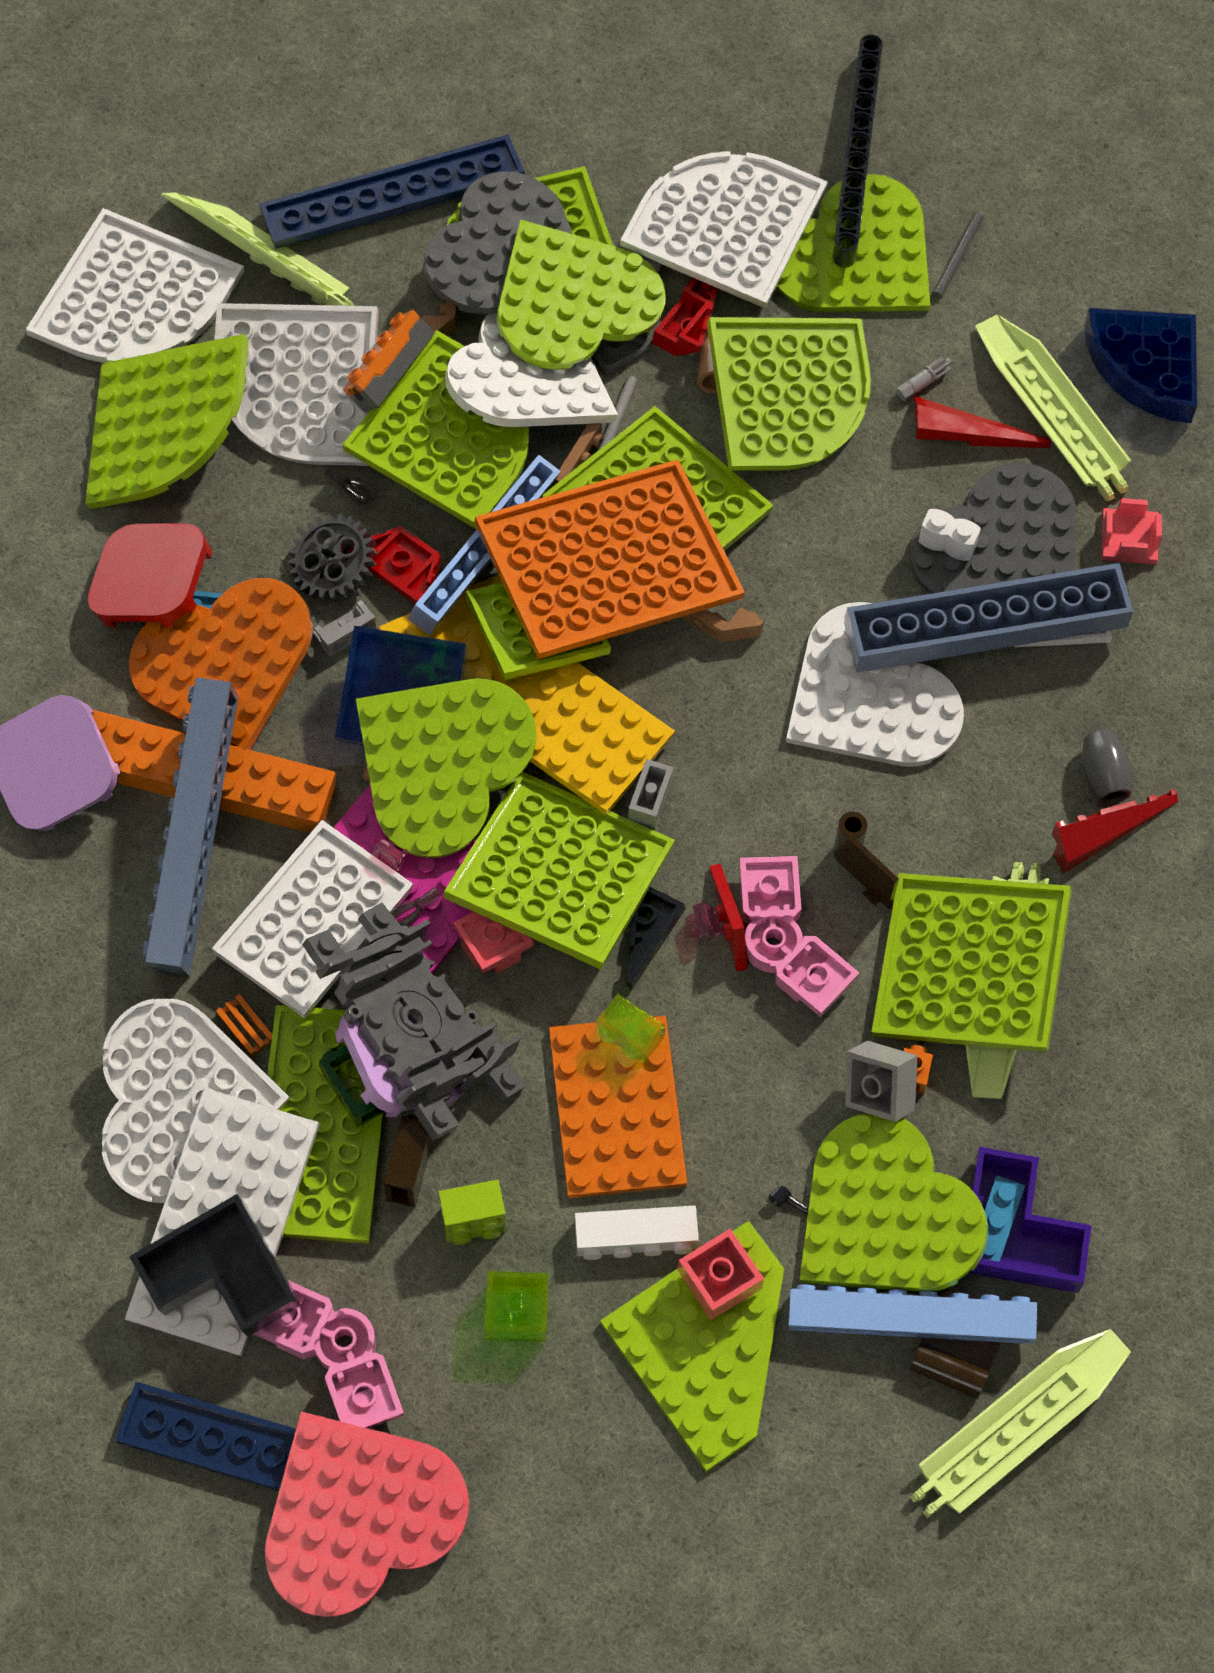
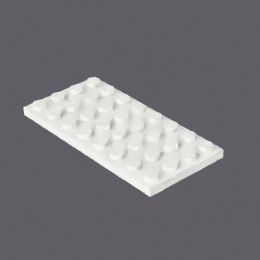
M204 1087L151 1243L238 1194L245 1202L273 1255L276 1257L320 1125L319 1122ZM139 1276L125 1320L235 1355H243L248 1337L239 1328L217 1286L169 1314L164 1315L157 1309Z

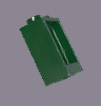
M347 1045L340 1049L333 1048L327 1051L322 1056V1059L319 1060L321 1072L358 1128L386 1111L379 1109L372 1102L366 1105L364 1100L355 1104L333 1068L352 1058Z

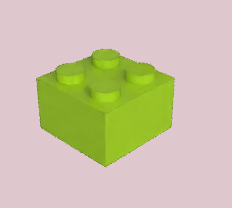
M499 1179L438 1191L447 1243L453 1242L454 1245H463L471 1242V1238L483 1236L484 1239H494L501 1236V1232H506V1213Z

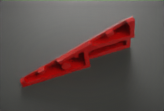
M692 278L683 289L681 299L654 330L652 344L674 356L700 352L707 331V321L711 317L718 288Z
M914 396L915 439L968 441V446L1050 447L1051 440L1049 438Z
M1172 789L1159 797L1155 794L1148 796L1147 802L1139 805L1133 800L1101 809L1098 813L1089 817H1085L1083 814L1075 818L1076 822L1068 825L1063 820L1056 822L1052 831V836L1057 843L1053 856L1063 874L1179 801L1176 791Z

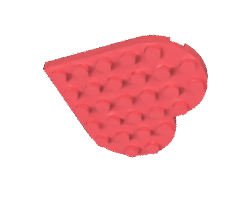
M301 1412L265 1545L266 1567L274 1587L289 1604L312 1615L339 1616L360 1608L377 1594L384 1584L390 1568L416 1569L427 1566L446 1555L456 1545L465 1529L469 1514V1494L464 1478L455 1463L446 1454L431 1445Z

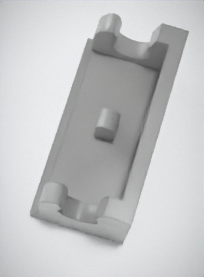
M361 600L356 602L357 606H355V609L325 627L321 628L317 625L313 628L315 630L313 631V636L329 657L376 630L375 616Z

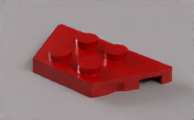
M402 526L389 529L384 534L371 536L370 538L376 543L372 548L377 552V555L371 557L376 566L368 567V570L416 604L435 581L442 560L440 553ZM354 548L348 549L346 554H350Z

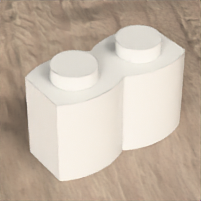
M929 509L921 527L919 542L928 549L945 551L955 559L970 561L976 548L981 528L969 520L954 519L953 516L945 511Z

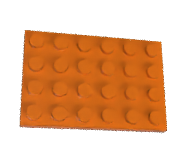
M666 1016L549 1027L568 1198L686 1187L687 1177Z

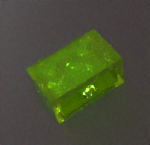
M619 994L614 997L597 1019L596 1031L601 1039L609 1044L614 1042L622 1048V1052L628 1058L635 1061L638 1059L643 1063L647 1061L663 1040L666 1030L665 1025Z

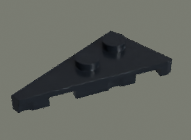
M652 887L648 889L634 913L630 928L626 986L632 989L686 909L684 903Z

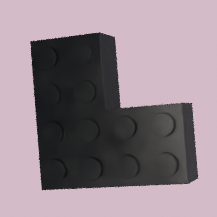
M238 1194L129 1256L154 1304L164 1315L169 1314L217 1286L239 1328L248 1337L301 1306L245 1202Z

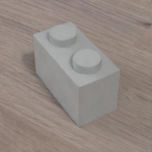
M646 759L629 806V820L655 831L672 784L674 767Z

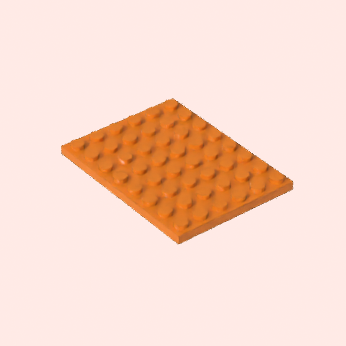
M678 459L475 517L474 523L538 659L743 599L745 594Z

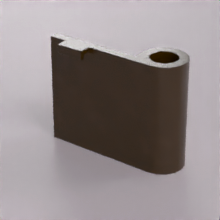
M847 812L839 819L833 849L834 857L867 889V891L863 892V895L876 906L881 902L889 909L893 905L899 878L863 846L868 826L865 817L859 812Z
M946 1288L942 1290L940 1297L950 1298L951 1293L959 1292ZM922 1338L909 1370L978 1400L1001 1342Z

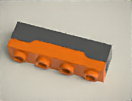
M414 310L404 314L401 312L396 314L389 322L391 327L388 331L386 330L381 333L375 340L377 343L375 348L370 349L363 355L361 366L351 371L346 378L348 382L342 390L350 396L364 413L379 407L435 333L421 317L419 318V315Z

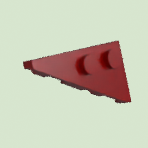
M721 864L711 865L709 869L719 904L716 905L719 923H724L723 933L725 940L729 943L736 972L747 970L744 925Z

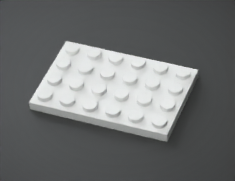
M321 820L213 946L212 952L305 1019L342 973L338 971L319 979L316 974L317 966L302 945L304 941L311 936L330 930L344 953L356 950L370 936L358 921L361 914L380 903H383L390 913L393 914L414 889L413 883Z

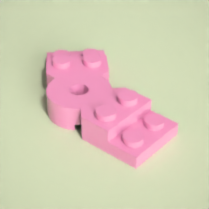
M797 856L740 858L742 921L748 925L745 932L747 959L759 970L775 973V984L797 1003L801 1000L821 1017L859 977V972L816 936H802L801 929L796 923L801 914ZM776 938L780 941V944L771 945L766 940Z
M288 1280L301 1306L255 1332L254 1335L276 1344L277 1348L303 1360L317 1356L321 1365L328 1370L325 1375V1381L340 1422L370 1429L403 1417L404 1412L383 1355L375 1352L376 1340L374 1329L368 1318L362 1313L349 1308L334 1312L329 1298ZM342 1336H349L353 1339L352 1343L347 1347H340L336 1344L337 1340Z

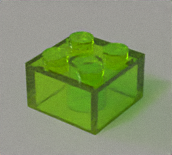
M488 1271L485 1340L546 1343L549 1273Z

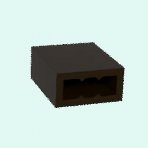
M415 1114L410 1115V1117L403 1115L401 1117L384 1180L386 1201L416 1208L433 1141Z

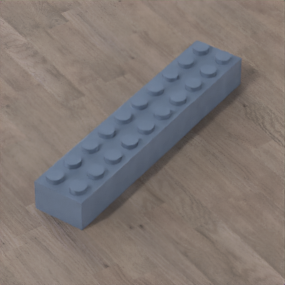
M1120 563L847 607L844 625L856 672L1126 628L1129 626L1134 611Z
M196 677L195 686H190L188 702L191 703L190 714H185L183 721V730L186 731L185 742H180L178 758L181 759L180 770H175L173 786L176 787L175 798L170 799L168 806V815H171L170 826L165 827L163 834V843L166 844L165 854L160 855L158 862V872H161L160 882L155 884L153 890V900L156 901L154 912H150L148 918V929H151L149 941L146 940L143 946V958H146L145 962L155 972L190 977L239 699L231 682Z

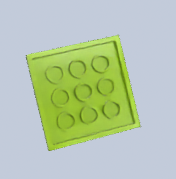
M502 582L466 591V600L504 681L610 654L611 646L608 640L605 639L538 659Z

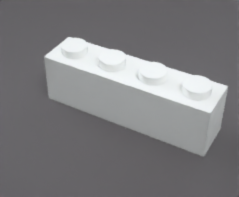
M696 1205L575 1213L577 1256H584L586 1260L600 1259L602 1255L614 1254L616 1258H627L632 1256V1253L644 1252L646 1256H658L662 1254V1251L674 1250L675 1254L691 1253L692 1249L698 1248L699 1242Z

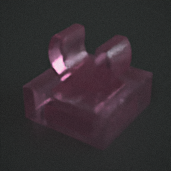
M382 839L376 844L373 856L400 874L408 850L405 848L401 852L395 848L396 844L394 842H387Z
M703 902L692 906L694 914H690L685 918L686 922L690 924L697 922V928L689 932L691 936L700 938L706 935L710 938H716L723 934L714 907Z

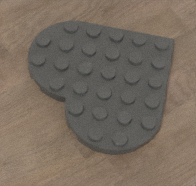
M515 171L491 173L474 181L462 198L459 210L460 222L449 224L440 229L431 238L426 248L423 262L424 274L434 293L443 301L447 299L459 306V310L473 314L497 313L520 219L572 234L563 207L554 192L537 179Z
M1027 463L1000 465L989 470L976 481L970 491L967 506H956L942 510L949 513L954 519H966L981 528L978 542L970 561L958 560L949 556L945 551H935L923 546L919 542L922 524L915 532L910 548V564L913 574L918 583H921L931 594L1073 571L1076 565L1075 501L1065 483L1055 474L1040 466Z

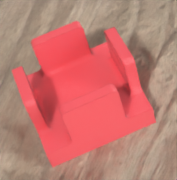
M1122 498L1117 509L1103 508L1102 561L1157 564L1158 547L1162 538V514L1146 511L1148 501Z
M472 912L453 922V926L461 938L463 950L475 969L480 968L482 973L491 969L494 970L495 974L500 973L520 962L521 953L533 947V940L530 937L476 912Z

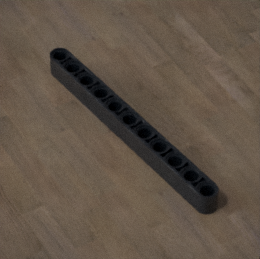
M873 34L865 35L861 38L833 249L834 263L843 268L855 264L858 251L883 48L881 38Z

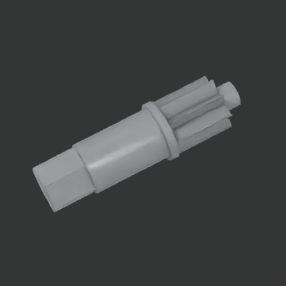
M941 356L896 389V394L902 401H907L948 373L951 369L952 360L949 357L943 359Z

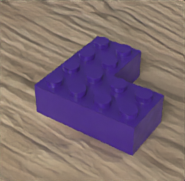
M979 1147L974 1161L971 1190L978 1197L984 1210L996 1176L1023 1184L1025 1188L1000 1262L981 1258L976 1268L968 1273L1079 1293L1085 1280L1091 1225L1031 1214L1039 1157Z

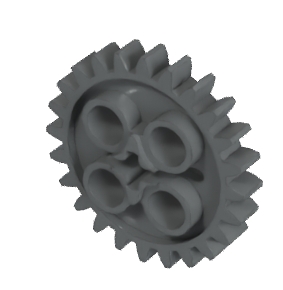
M328 514L326 522L317 517L318 525L316 526L308 522L309 531H299L302 539H293L297 549L289 550V553L295 557L288 560V563L293 567L289 572L293 577H296L294 580L298 587L301 586L300 589L305 594L309 593L315 600L319 596L323 602L328 600L329 595L334 602H337L339 594L348 599L349 590L357 594L356 585L359 583L366 586L363 577H372L373 575L368 570V567L376 566L374 560L371 559V557L377 555V552L372 548L376 543L370 538L371 533L364 529L360 521L356 522L351 516L345 519L342 514H339L336 520L331 514ZM331 537L329 543L323 545L324 541ZM355 547L350 554H346L348 549ZM319 561L318 565L315 568L311 569L313 563ZM342 571L339 577L334 578L337 572Z

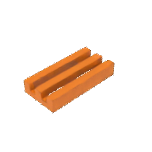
M240 994L235 996V1000L232 1002L228 1001L224 1008L221 1009L220 1007L216 1010L217 1016L251 1058L271 1044L272 1033ZM238 1005L243 1009V1011L252 1020V1022L256 1025L260 1032L265 1036V1040H261V1038L257 1035V1033L253 1030L249 1023L236 1009ZM231 1012L257 1044L255 1047L250 1045L226 1015L227 1013Z

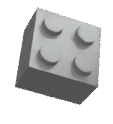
M866 1041L847 1051L845 1106L894 1122L915 1111L918 1055Z

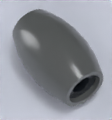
M1099 730L1087 735L1083 741L1082 759L1085 775L1091 790L1102 804H1117L1128 799L1132 790V771L1123 744L1111 730Z

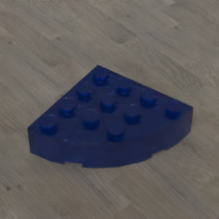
M1089 308L1084 324L1086 344L1091 359L1102 378L1125 400L1149 414L1171 421L1192 423L1197 408L1196 315Z

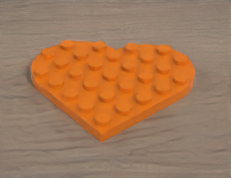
M255 578L240 582L225 591L210 609L197 605L193 613L188 611L183 617L174 621V627L164 628L161 622H147L134 640L130 652L129 671L132 683L138 693L149 704L184 721L185 714H190L191 703L188 702V693L190 686H195L196 677L231 682L239 696L231 745L241 747L244 750H250L309 649L313 632L309 608L303 598L292 587L279 580Z

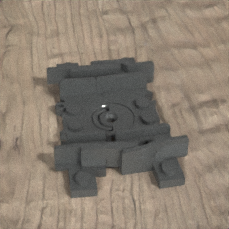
M380 903L362 913L358 918V921L370 936L356 950L344 953L330 930L311 936L304 941L302 945L317 966L316 974L319 979L341 971L340 985L334 993L341 1004L348 1007L344 1013V1019L350 1024L359 1022L358 1030L374 1052V1061L384 1060L390 1066L384 1073V1076L391 1078L400 1091L396 1096L398 1103L404 1110H409L413 1107L417 1108L414 1114L432 1141L454 1131L459 1126V1123L445 1104L452 1096V1088H455L459 1095L485 1080L503 1103L527 1086L507 1060L516 1053L522 1037L518 1034L501 1045L498 1042L500 1040L499 1036L493 1030L497 1023L494 1021L483 1029L474 1025L479 1019L478 1014L474 1010H468L464 1013V1006L445 982V975L442 974L437 977L430 972V968L435 962L428 960L424 953L433 943L431 940L425 943L422 941L431 924L428 919L415 927L401 926L386 906ZM408 1017L412 1018L415 1021V1024L412 1023L408 1019Z

